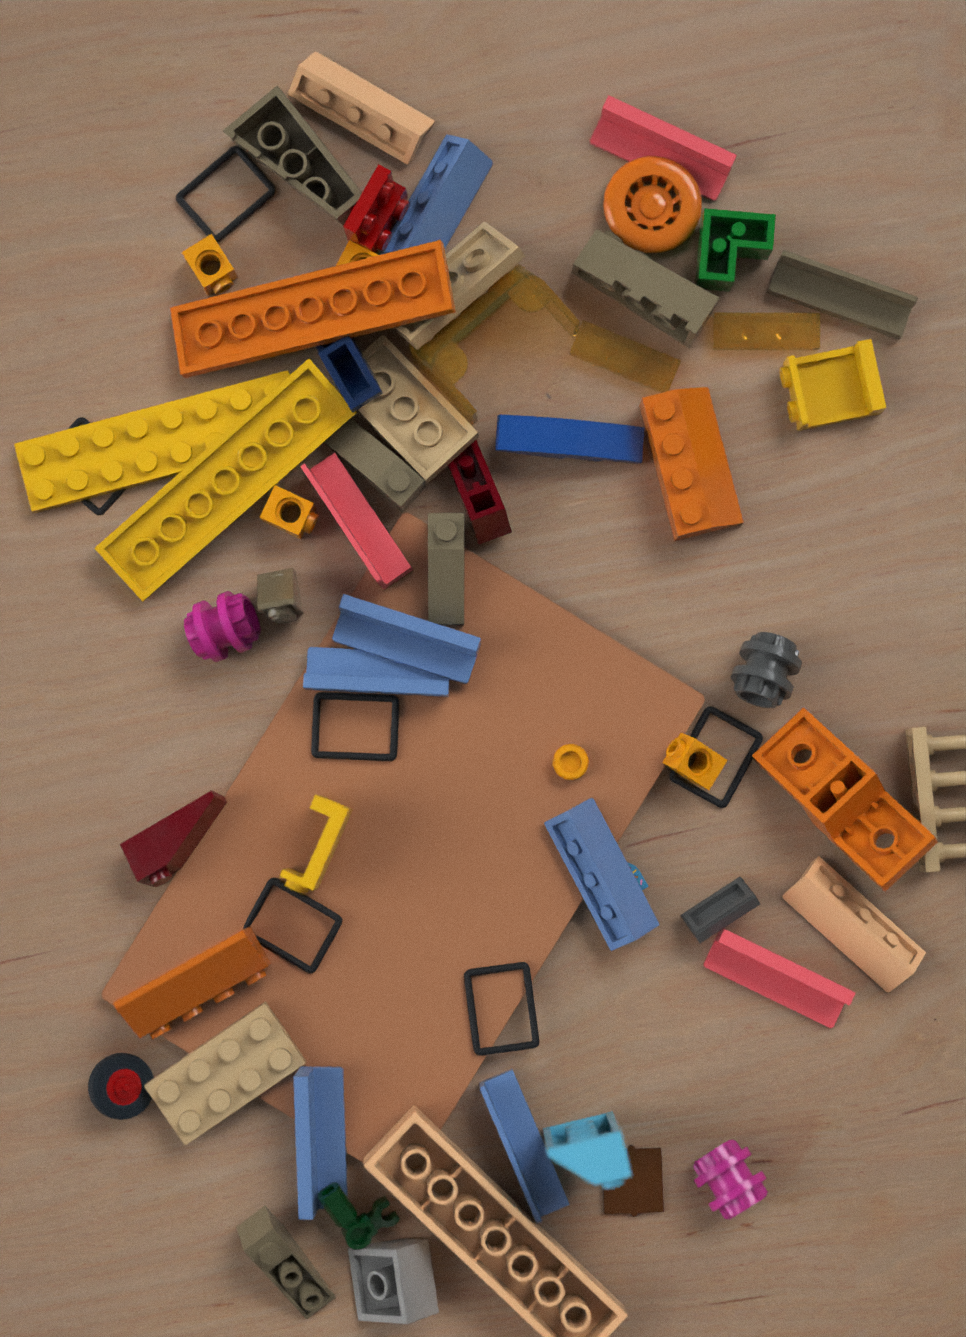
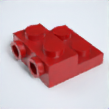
M380 164L376 167L343 225L348 241L350 240L374 253H377L378 250L383 252L392 237V232H390L392 225L396 219L399 221L403 219L410 204L407 201L406 188L394 182L391 170Z

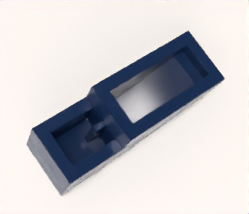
M347 336L336 342L316 346L319 352L318 355L352 412H355L383 394L354 338Z

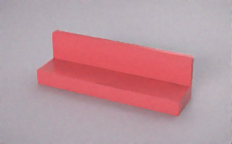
M609 95L602 107L601 118L590 138L591 145L628 162L641 157L658 156L679 163L693 176L701 196L711 201L717 200L737 156Z
M335 452L311 469L306 464L300 466L376 582L384 590L413 571V568Z
M724 928L718 932L703 964L705 968L829 1028L834 1027L844 1004L850 1006L856 992Z

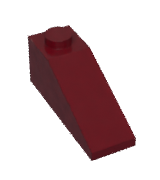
M475 440L448 467L472 530L480 545L512 533L502 499L479 444Z
M211 790L121 843L122 851L137 882L153 887L169 882L172 879L171 874L183 867L226 805L225 797Z

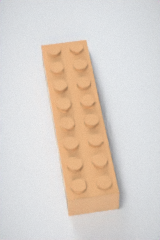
M415 1105L406 1112L364 1157V1167L542 1337H609L628 1316L624 1305L542 1226L536 1223L519 1204Z

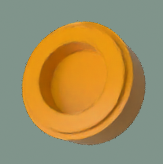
M566 744L555 752L552 764L558 776L566 780H575L584 775L588 768L589 759L585 750L580 746Z

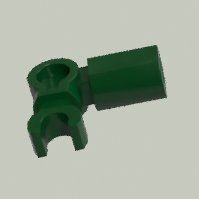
M332 1182L319 1191L317 1195L318 1200L337 1227L341 1228L347 1245L355 1250L366 1248L370 1244L372 1237L379 1233L378 1230L381 1227H392L400 1220L395 1210L387 1216L381 1215L382 1210L390 1205L386 1196L375 1200L371 1211L368 1213L364 1211L357 1216V1210L337 1182Z

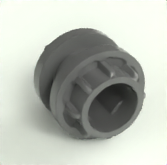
M758 632L756 635L751 636L749 641L743 642L739 654L747 661L746 665L735 666L731 674V679L735 683L733 689L736 691V695L745 702L755 706L770 709L780 706L783 700L791 697L794 689L793 684L786 679L787 675H797L802 666L796 644L783 636L770 632Z

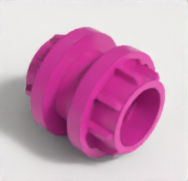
M226 591L218 594L217 606L213 608L205 600L197 602L193 605L192 612L187 613V618L184 619V630L187 640L194 653L204 660L211 658L213 661L219 662L228 657V647L233 646L240 653L248 651L252 648V642L258 640L261 634L260 621L250 599L241 593L234 595L232 592Z
M731 1139L705 1154L693 1164V1168L698 1175L693 1180L696 1186L700 1188L707 1183L716 1197L714 1201L708 1204L712 1212L718 1209L724 1219L729 1220L764 1199L767 1195V1190L762 1181L767 1179L763 1171L753 1176L744 1162L746 1158L752 1155L748 1147L741 1149L737 1141Z

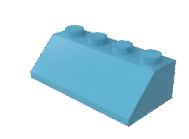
M613 1111L543 1128L548 1157L593 1185L602 1184L604 1189L614 1188L625 1184L624 1178L632 1176L622 1133Z

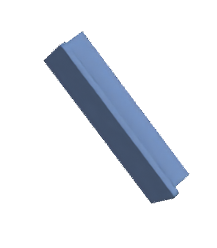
M446 134L410 197V204L405 216L401 221L397 220L391 231L392 237L389 244L378 255L441 240L444 248H446L493 165V161L469 139Z
M343 594L339 605L340 616L332 636L334 642L463 684L469 682L481 646L480 637Z
M308 648L307 669L303 678V688L305 690L449 697L448 678L358 649Z
M593 798L544 822L611 951L639 939L659 926L654 912Z
M301 1066L293 1077L299 1220H313L318 1209H325L318 1200L317 1195L319 1191L332 1182H337L348 1197L344 1070L342 1067Z
M510 1069L480 1082V1091L536 1223L542 1222V1216L570 1204L551 1158L548 1157L547 1149L513 1069Z

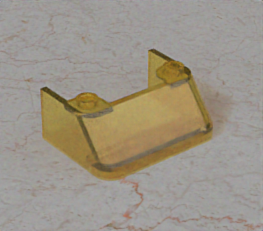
M519 263L515 265L512 271L495 282L484 295L478 297L465 308L456 319L451 320L436 333L431 341L425 343L418 350L409 344L410 353L415 362L471 425L477 422V410L455 386L464 377L468 368L467 357L458 346L463 340L510 300L525 312H537L545 307L572 338L579 331L580 321L544 280Z

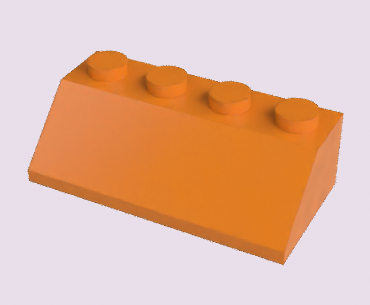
M708 387L674 389L643 397L639 407L674 541L743 524L742 514Z
M250 926L113 1002V1005L139 1038L149 1034L153 1040L169 1031L171 1027L168 1022L181 1016L185 1022L201 1013L203 1009L200 1004L213 998L217 1004L233 995L235 992L232 986L245 980L247 986L265 977L267 974L264 968L271 965V962Z

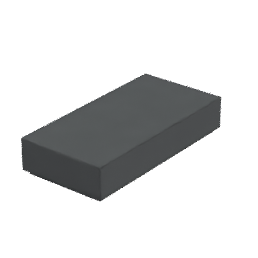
M740 876L680 916L698 942L702 943L760 905V903Z

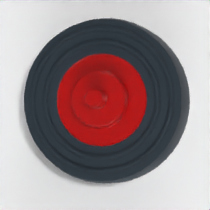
M128 1053L109 1055L102 1059L91 1072L88 1082L91 1102L101 1114L109 1118L124 1120L135 1117L143 1112L152 1100L144 1085L154 1078L153 1073L146 1062L135 1055Z

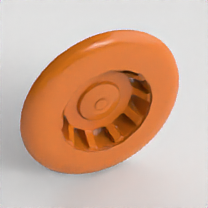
M647 156L634 159L616 171L606 187L603 208L610 230L623 241V244L645 253H661L678 247L692 235L700 220L702 199L695 179L682 165L668 158ZM643 182H652L651 185L643 186ZM657 182L665 184L666 187L662 188L658 186ZM636 187L638 191L632 194L631 190ZM670 191H673L675 193V198L671 197V195L669 194ZM625 200L631 202V207L625 206ZM678 205L679 211L673 212V206ZM670 219L674 221L671 225L667 224Z

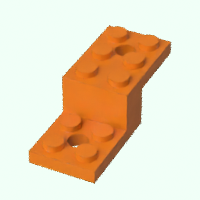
M804 707L752 755L754 761L804 808L811 822L884 892L938 843L936 837L885 791L878 775ZM804 749L812 751L811 758L807 762H794V757L799 751ZM892 834L895 839L890 847L883 849L876 846V841L881 835Z

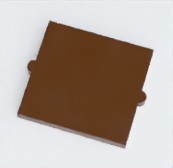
M629 1145L626 1153L632 1176L624 1178L625 1184L608 1189L603 1188L604 1214L630 1213L631 1216L636 1217L638 1213L664 1212L661 1147L635 1148L633 1145Z

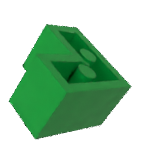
M705 208L700 220L695 284L705 290L730 292L735 280L736 257L768 260L773 251L776 214Z

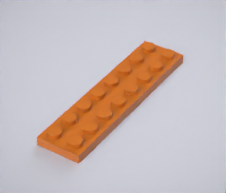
M441 240L170 307L180 375L184 378L336 342L347 336L353 338L456 313L445 248Z

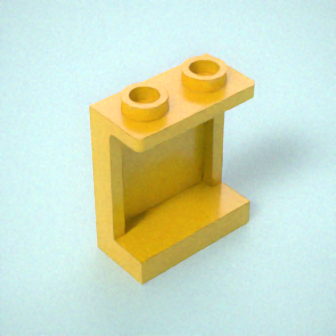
M872 339L857 341L854 346L797 358H795V355L787 356L783 362L784 367L779 369L783 388H789L791 401L787 402L788 416L791 423L796 422L798 431L879 415L887 408Z
M315 794L309 808L329 816V819L305 874L291 868L282 869L280 877L287 879L286 887L302 894L308 893L309 889L312 891L319 889L353 809L322 795Z

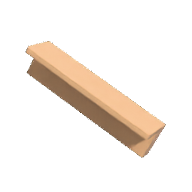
M314 52L298 65L287 94L407 165L413 160L423 135L433 127L435 122L423 113L318 52Z
M820 856L810 863L801 878L782 896L788 904L888 993L914 974L926 954L921 947Z

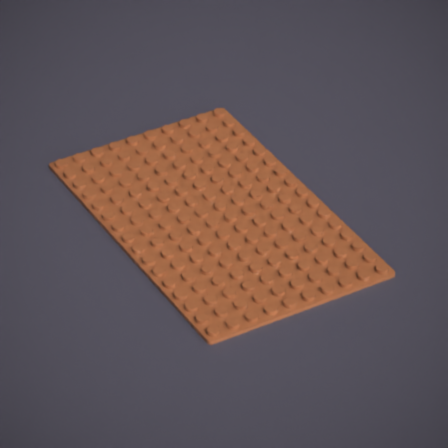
M403 513L389 534L413 568V571L384 590L367 569L351 596L428 621V524L410 513ZM465 548L464 625L442 626L481 638V646L469 682L463 684L449 679V697L380 694L395 695L399 699L398 748L395 760L315 758L311 752L314 696L319 692L379 693L305 690L303 688L304 673H306V666L224 796L227 801L226 805L186 863L177 871L102 991V998L113 1005V1002L243 930L250 912L269 879L277 878L286 883L287 879L280 877L282 869L291 868L305 874L329 819V816L309 808L315 794L322 795L353 809L319 889L314 891L309 889L308 893L305 892L306 896L339 914L343 920L317 970L314 973H307L262 946L271 962V965L264 968L267 974L265 977L247 986L245 980L232 986L235 992L233 995L217 1004L213 998L200 1004L203 1011L185 1022L181 1016L168 1022L171 1029L161 1036L190 1053L266 1001L306 1059V1063L303 1066L343 1068L346 1153L364 1163V1157L413 1105L441 1130L487 1055H477L473 1050L464 983L465 971L473 968L525 962L530 967L531 980L533 981L582 902L583 897L544 822L593 798L618 843L664 769L665 764L662 762L666 757L668 745L679 736L680 732L686 733L705 702V698L700 692ZM340 613L319 647L355 649L336 643L332 639ZM321 699L318 751L390 754L392 702ZM566 744L578 745L588 755L589 764L586 772L575 780L561 778L553 768L552 760L555 752ZM273 885L250 926L255 935L311 966L335 920ZM523 969L471 976L480 1048L492 1047L526 993ZM298 1069L257 1096L294 1120L293 1077Z

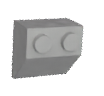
M403 1238L370 1243L361 1250L348 1248L358 1321L409 1324L439 1313L428 1239Z

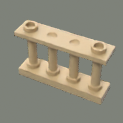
M926 727L905 729L913 814L937 839L936 827H940L941 823L966 821V807L939 809V806H934L933 791H937V787L966 785V771L936 773L935 770H930L929 756H932L936 751L966 749V735L932 737L931 734H927ZM941 841L938 842L918 861L919 872L940 871V863H944L945 859L965 858L966 843L943 845Z

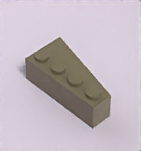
M276 86L226 127L223 132L234 143L341 225H344L362 192L282 90Z
M596 229L572 267L573 274L689 349L713 314L719 297L658 264L643 252L633 250L624 245L618 236L609 231L603 233Z

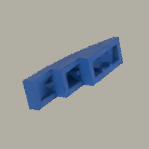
M500 414L497 415L495 451L555 459L574 458L597 462L608 460L639 464L643 460L645 427L575 419Z

